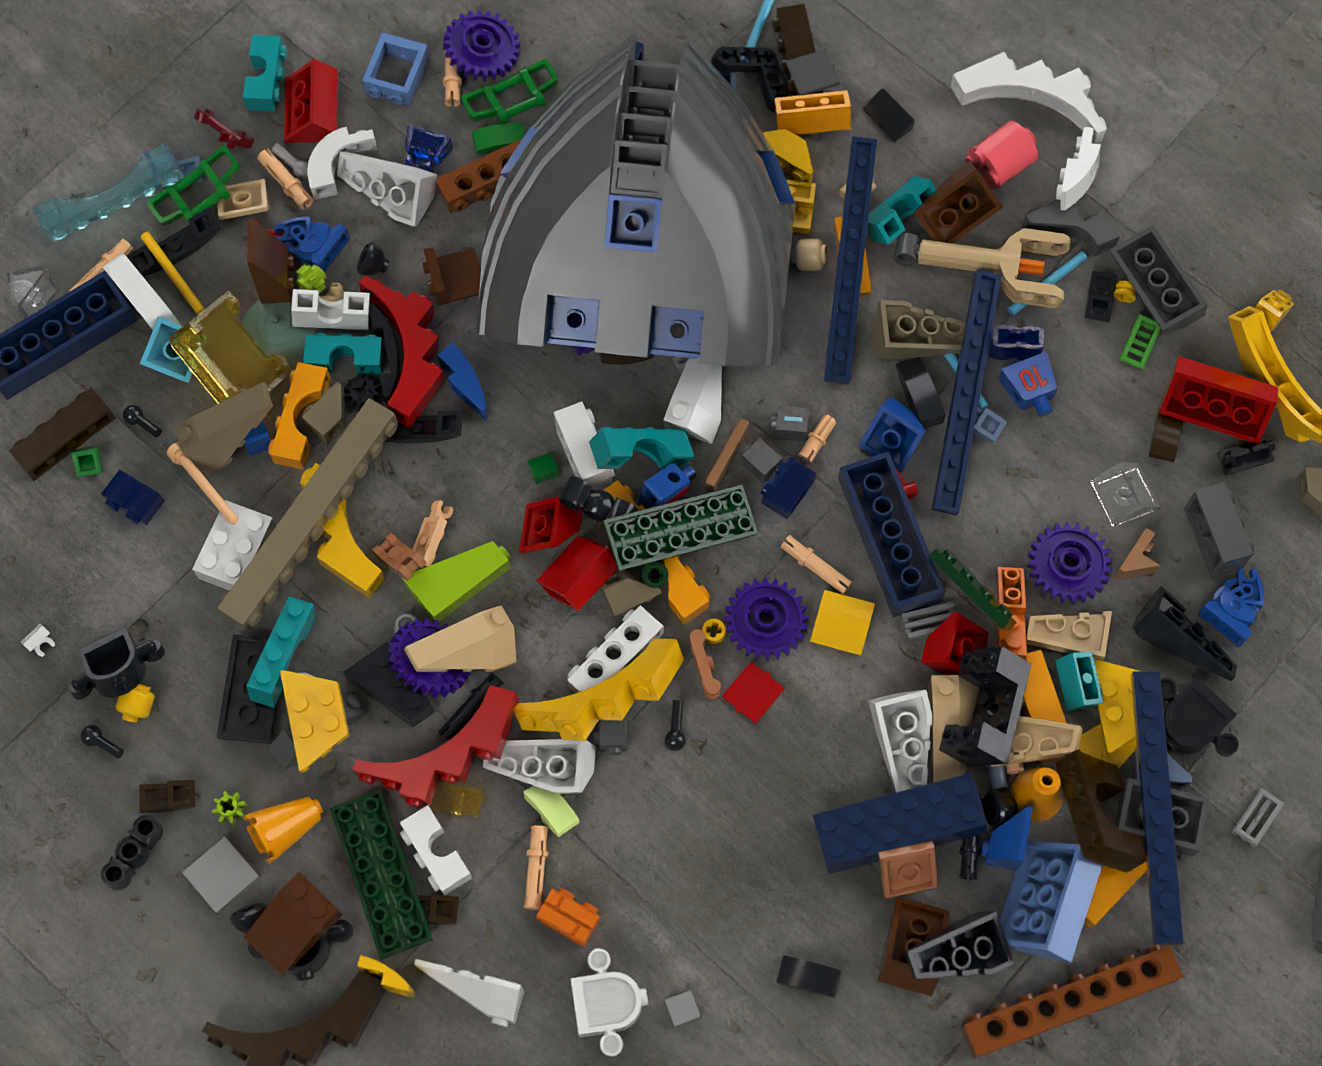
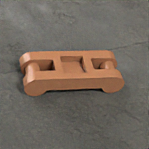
M391 532L384 537L385 541L380 546L376 545L371 549L380 561L406 581L413 577L412 573L418 567L421 569L427 564L418 552H414Z
M696 629L690 634L691 652L704 694L708 700L715 701L720 697L721 684L717 679H713L711 673L715 671L711 655L706 656L704 650L705 633L702 630Z

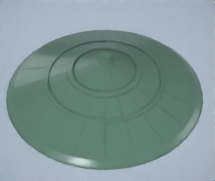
M292 295L291 302L261 304L259 300L246 312L241 326L242 339L247 349L259 359L268 362L292 360L304 352L306 335L315 334L316 328L293 327L291 312Z

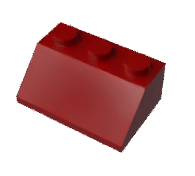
M313 59L285 78L284 142H320L328 134L337 130V68Z

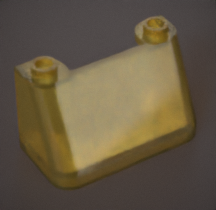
M229 290L169 337L173 349L218 404L260 383H266L268 392H270L292 371L284 357L276 354L267 357L236 317L241 312L240 303Z

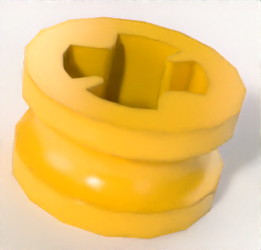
M1123 280L1116 283L1115 287L1117 290L1113 294L1115 299L1126 303L1136 300L1137 292L1129 281Z
M709 619L702 627L706 637L705 641L708 644L717 645L724 640L726 629L722 621ZM712 626H716L717 631L721 630V633H717L716 637H710V632H706L711 630Z

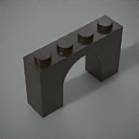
M1077 750L1056 762L1055 764L1084 859L1124 873H1128L1148 861L1140 836L1117 828L1105 816L1098 803V800L1105 802L1125 789L1118 766Z

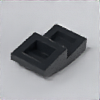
M1092 271L1084 318L1110 322L1117 275Z
M783 955L777 983L806 990L809 993L835 998L841 971L818 963Z

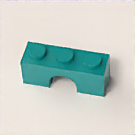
M252 34L249 51L253 68L265 69V72L257 77L246 76L243 100L247 110L276 112L277 102H281L282 94L279 85L280 81H284V67H282L283 60H287V46L283 45L281 36Z
M913 176L870 212L867 225V233L870 239L888 245L906 229L901 221L914 214L922 203L936 190L932 181Z
M315 333L313 335H306L303 363L325 367L328 369L329 374H332L333 364L336 359L341 356H351L354 358L357 374L367 375L369 373L370 375L383 374L385 347L382 337L372 334L357 337L350 334L328 336L324 333Z

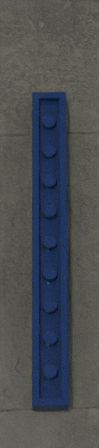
M852 136L824 372L825 382L850 383L877 139Z
M977 269L974 273L931 509L954 516L958 515L960 511L1002 276Z
M1160 671L1132 672L1131 682L1145 850L1148 860L1146 862L1153 945H1182L1184 939Z

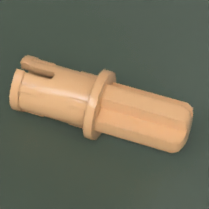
M824 415L814 431L809 432L807 442L798 453V456L803 461L811 464L820 448L827 444L825 440L836 425L833 417Z

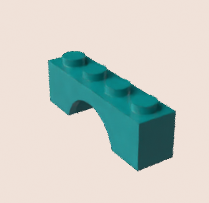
M603 427L589 441L598 469H619L633 456V451L646 454L654 460L660 469H664L671 464H675L681 469L694 458L686 430H674V428L654 429L649 427L633 429L632 427L614 429L612 427Z
M288 597L246 685L250 700L275 708L283 691L280 671H288L294 651L302 640L306 641L316 620L312 603Z

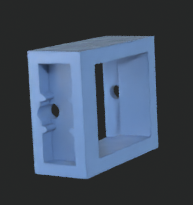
M382 32L362 80L365 93L373 98L381 97L398 105L406 104L411 106L430 59L428 46ZM385 54L414 62L404 87L375 79Z

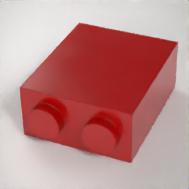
M577 536L536 581L551 598L578 612L617 570L612 550L608 546L603 545L601 547L591 538L587 540Z

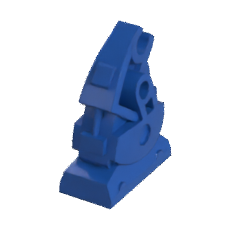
M310 217L293 218L274 226L276 234L285 233L282 237H275L288 246L291 254L306 264H316L324 273L351 239L347 227L337 224L334 228H331L324 222H312Z
M1239 568L1235 578L1226 581L1214 593L1211 601L1206 603L1198 612L1201 618L1238 647L1252 633L1248 626L1257 618L1255 617L1256 613L1264 604V590L1256 569L1249 571L1250 579H1247L1243 576L1244 568Z

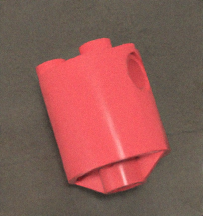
M1008 121L988 135L980 144L971 147L968 151L969 155L965 157V162L968 163L970 161L989 188L999 189L1008 179L1017 176L1038 160V151L1033 133L1017 122Z

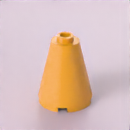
M1030 768L1019 773L1013 780L1010 787V798H1014L1018 804L1017 813L1027 806L1033 807L1031 821L1042 822L1051 819L1060 811L1064 802V790L1059 775L1053 769Z
M307 796L244 815L243 819L244 821H250L251 825L246 827L259 853H267L269 857L265 861L270 864L321 820L320 814L323 813V809L316 798L312 800Z

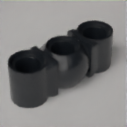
M575 476L569 478L559 498V502L567 508L579 513L583 510L587 517L599 522L638 511L637 507L630 502L621 500L618 497L614 501L613 496L608 492L597 488L592 489L593 485Z
M141 815L134 821L133 828L127 832L130 835L117 843L115 858L111 856L109 863L103 866L101 870L102 881L112 889L123 890L130 885L132 877L137 873L134 870L142 867L147 862L149 847L153 849L155 843L161 839L163 828L150 815ZM147 824H153L152 832L148 835H143V828ZM132 847H137V854L133 858H127L128 850ZM116 870H121V878L116 882H112V873Z

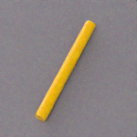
M149 232L143 233L140 236L191 308L197 315L203 313L205 308Z

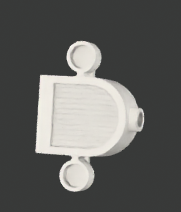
M598 948L594 949L588 956V964L596 974L571 978L578 1034L580 1038L604 1034L600 1041L601 1050L605 1055L614 1057L623 1048L622 1039L616 1032L623 1031L636 1022L641 1013L642 1006L648 1005L646 988L639 989L635 981L629 976L619 972L607 973L606 970L611 962L610 956L606 950Z

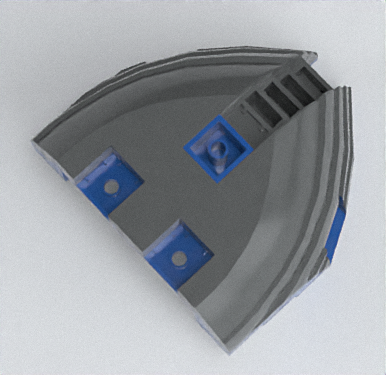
M633 34L569 83L530 126L500 172L495 194L490 202V213L482 251L476 333L519 345L543 347L546 343L595 348L597 353L647 358L649 354L695 358L699 359V363L722 366L776 364L779 362L796 203L775 152L741 96L689 39L685 40L680 63L672 64L635 60L637 34ZM578 313L581 315V325L577 327L570 325L568 322L569 314ZM675 323L682 324L685 328V334L681 337L673 336L670 331L671 326Z

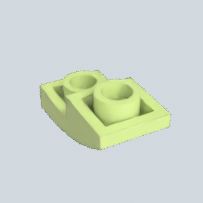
M531 786L523 792L524 799L541 814L542 822L557 837H560L580 823L577 815L560 794L536 786Z

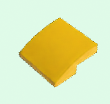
M786 180L796 203L792 233L810 235L816 183Z
M824 590L810 642L861 655L875 603Z
M360 955L357 966L369 975L383 978L381 985L388 992L415 998V991L395 971L374 959Z

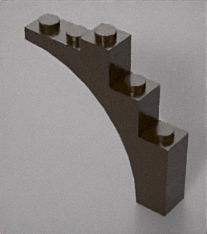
M360 970L348 989L330 1007L314 1018L294 1027L274 1032L246 1033L229 1030L207 1021L202 1032L209 1035L207 1041L217 1047L222 1048L224 1044L232 1047L231 1054L246 1061L249 1056L250 1059L246 1066H284L291 1052L293 1053L291 1059L306 1066L308 1061L316 1064L331 1034L334 1035L332 1041L347 1048L349 1043L357 1046L386 989L381 985V980Z

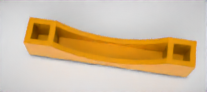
M618 480L604 489V491L613 496L614 501L618 497L636 506L638 511L645 510L642 505L637 506L634 502V495L627 485L622 486ZM680 556L662 560L660 563L665 565L668 570V605L681 623L686 625L709 609L710 594L703 585H697L693 579L695 578L693 571L688 565L683 566L678 560Z

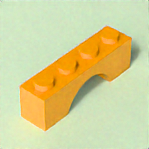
M298 362L296 370L291 371L289 378L290 390L289 393L284 394L282 401L283 413L276 420L275 430L277 433L275 439H271L268 453L274 464L304 470L311 446L307 437L297 430V422L302 411L307 406L317 402L324 390L328 388L331 377L327 368Z

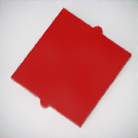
M750 662L722 695V698L735 707L737 713H742L753 723L757 724L785 688L771 678L769 672L765 673L754 663Z

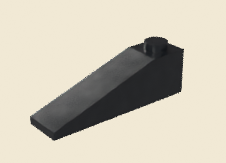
M1161 586L1136 616L1133 629L1137 636L1142 640H1147L1151 645L1232 681L1235 678L1237 665L1216 642H1209L1202 631L1204 628L1198 622L1193 624L1184 614L1187 609Z
M996 911L976 912L956 921L905 951L914 979L990 975L1015 964Z

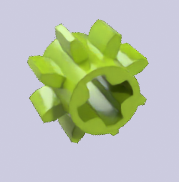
M304 264L296 272L298 274L296 284L301 290H319L320 293L326 288L324 280L327 276L316 264L312 266Z
M224 791L223 797L214 799L217 803V808L212 810V813L217 816L221 815L219 822L222 825L228 820L235 826L236 820L244 817L242 808L247 807V803L245 801L238 802L240 799L239 793L236 792L232 797ZM233 805L235 808L233 811H226L225 807Z

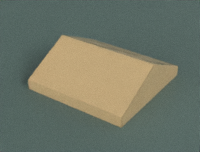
M265 179L226 186L231 196L217 203L219 220L269 211L270 204Z

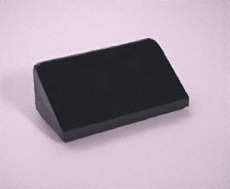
M884 88L879 90L863 107V111L894 142L913 129L914 119Z

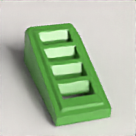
M1141 314L1137 316L1119 361L1143 370L1160 331V327L1155 320ZM1139 326L1153 331L1150 335L1138 330ZM1139 335L1148 339V344L1135 339V336ZM1132 343L1145 348V351L1142 352L1132 348ZM1128 352L1142 357L1141 361L1128 357Z

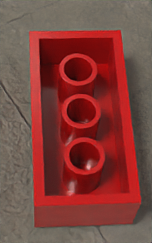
M1178 356L1162 396L1159 413L1259 444L1277 404L1279 387Z

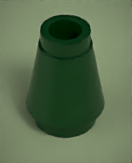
M651 562L642 571L643 581L649 587L659 588L667 582L668 570L660 562ZM654 568L659 571V575L655 578L649 575Z

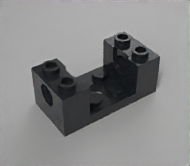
M1003 646L964 651L958 676L980 688L971 724L968 726H959L957 724L945 725L939 750L968 767L1008 764L1031 663Z

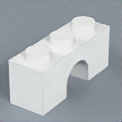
M293 289L291 309L293 327L369 330L370 293L344 292L342 300L330 302L320 298L319 290Z
M428 805L400 822L404 830L399 833L407 846L413 844L416 848L417 853L413 856L421 869L427 866L431 873V876L427 879L435 892L441 889L443 894L447 895L472 879L470 872L457 851L445 857H438L431 853L433 841L444 834V831Z

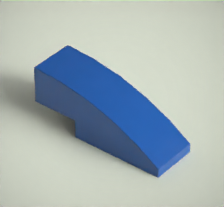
M452 342L438 354L440 365L451 375L448 377L450 388L485 421L488 419V414L479 379L465 355Z

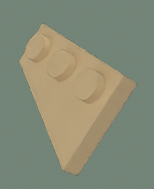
M1103 611L1102 614L1089 615V612L1079 613L1075 616H1063L1062 614L1030 616L1026 632V644L1067 654L1091 651L1094 653L1092 655L1093 658L1103 661L1106 653L1112 611Z
M1019 716L1008 764L1002 765L1065 757L1075 750L1078 751L1083 729L1079 725Z

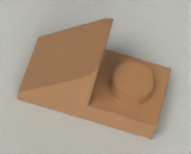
M1148 528L1145 529L1115 575L1117 579L1150 575L1157 571L1160 565L1147 557L1155 545L1151 542L1155 535L1153 531Z

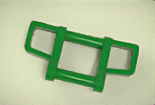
M543 59L527 68L519 70L518 74L491 86L485 85L480 89L462 95V104L473 122L496 117L501 124L509 122L511 117L536 106L540 108L546 105L543 94L558 84V77L549 60ZM546 69L551 79L537 88L530 75ZM523 83L531 98L504 110L496 99L495 94ZM484 96L491 109L473 112L469 102Z
M223 145L209 157L199 163L200 166L176 184H170L165 190L147 202V206L162 225H168L183 216L188 221V219L208 207L211 208L222 199L226 200L231 196L225 185L240 171L241 166L226 146ZM226 154L232 162V167L219 178L211 165ZM207 174L217 191L191 210L180 193ZM171 196L180 209L166 217H162L156 206Z

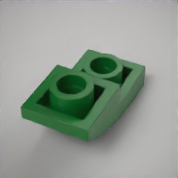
M504 123L472 131L471 135L476 154H490L523 139L525 131L523 123Z

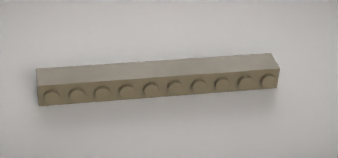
M368 398L217 609L223 617L247 632L251 627L257 626L262 618L263 610L267 605H271L275 601L278 589L282 584H286L290 580L293 568L307 556L308 547L313 541H317L320 538L324 525L328 520H332L335 517L341 501L350 496L358 478L361 479L365 475L373 457L376 458L383 448L382 444L386 438L391 437L395 433L398 426L395 413Z

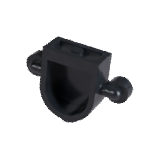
M125 626L78 650L85 673L74 678L69 684L68 690L76 700L89 696L94 687L103 697L113 698L122 696L137 687L143 680L146 673L144 662L160 660L165 654V649L159 640H148L137 646Z
M1197 677L1179 695H1177V684L1173 679L1161 678L1162 700L1170 704L1164 711L1167 750L1170 752L1177 751L1184 754H1192L1201 751L1212 742L1219 755L1223 757L1232 756L1239 748L1238 739L1232 734L1225 733L1221 735L1220 732L1237 714Z
M339 919L288 972L297 975V981L313 979V973L321 969L329 957L330 938L340 943L349 941L353 936L352 925L347 920ZM250 943L248 944L249 953L253 957L265 959Z

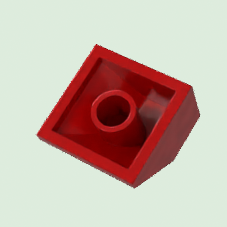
M560 496L526 504L519 553L526 554L559 546L580 531L583 510L579 513L567 508L559 502Z
M958 612L952 613L927 637L921 663L938 673L958 675L963 652L985 649L989 632Z

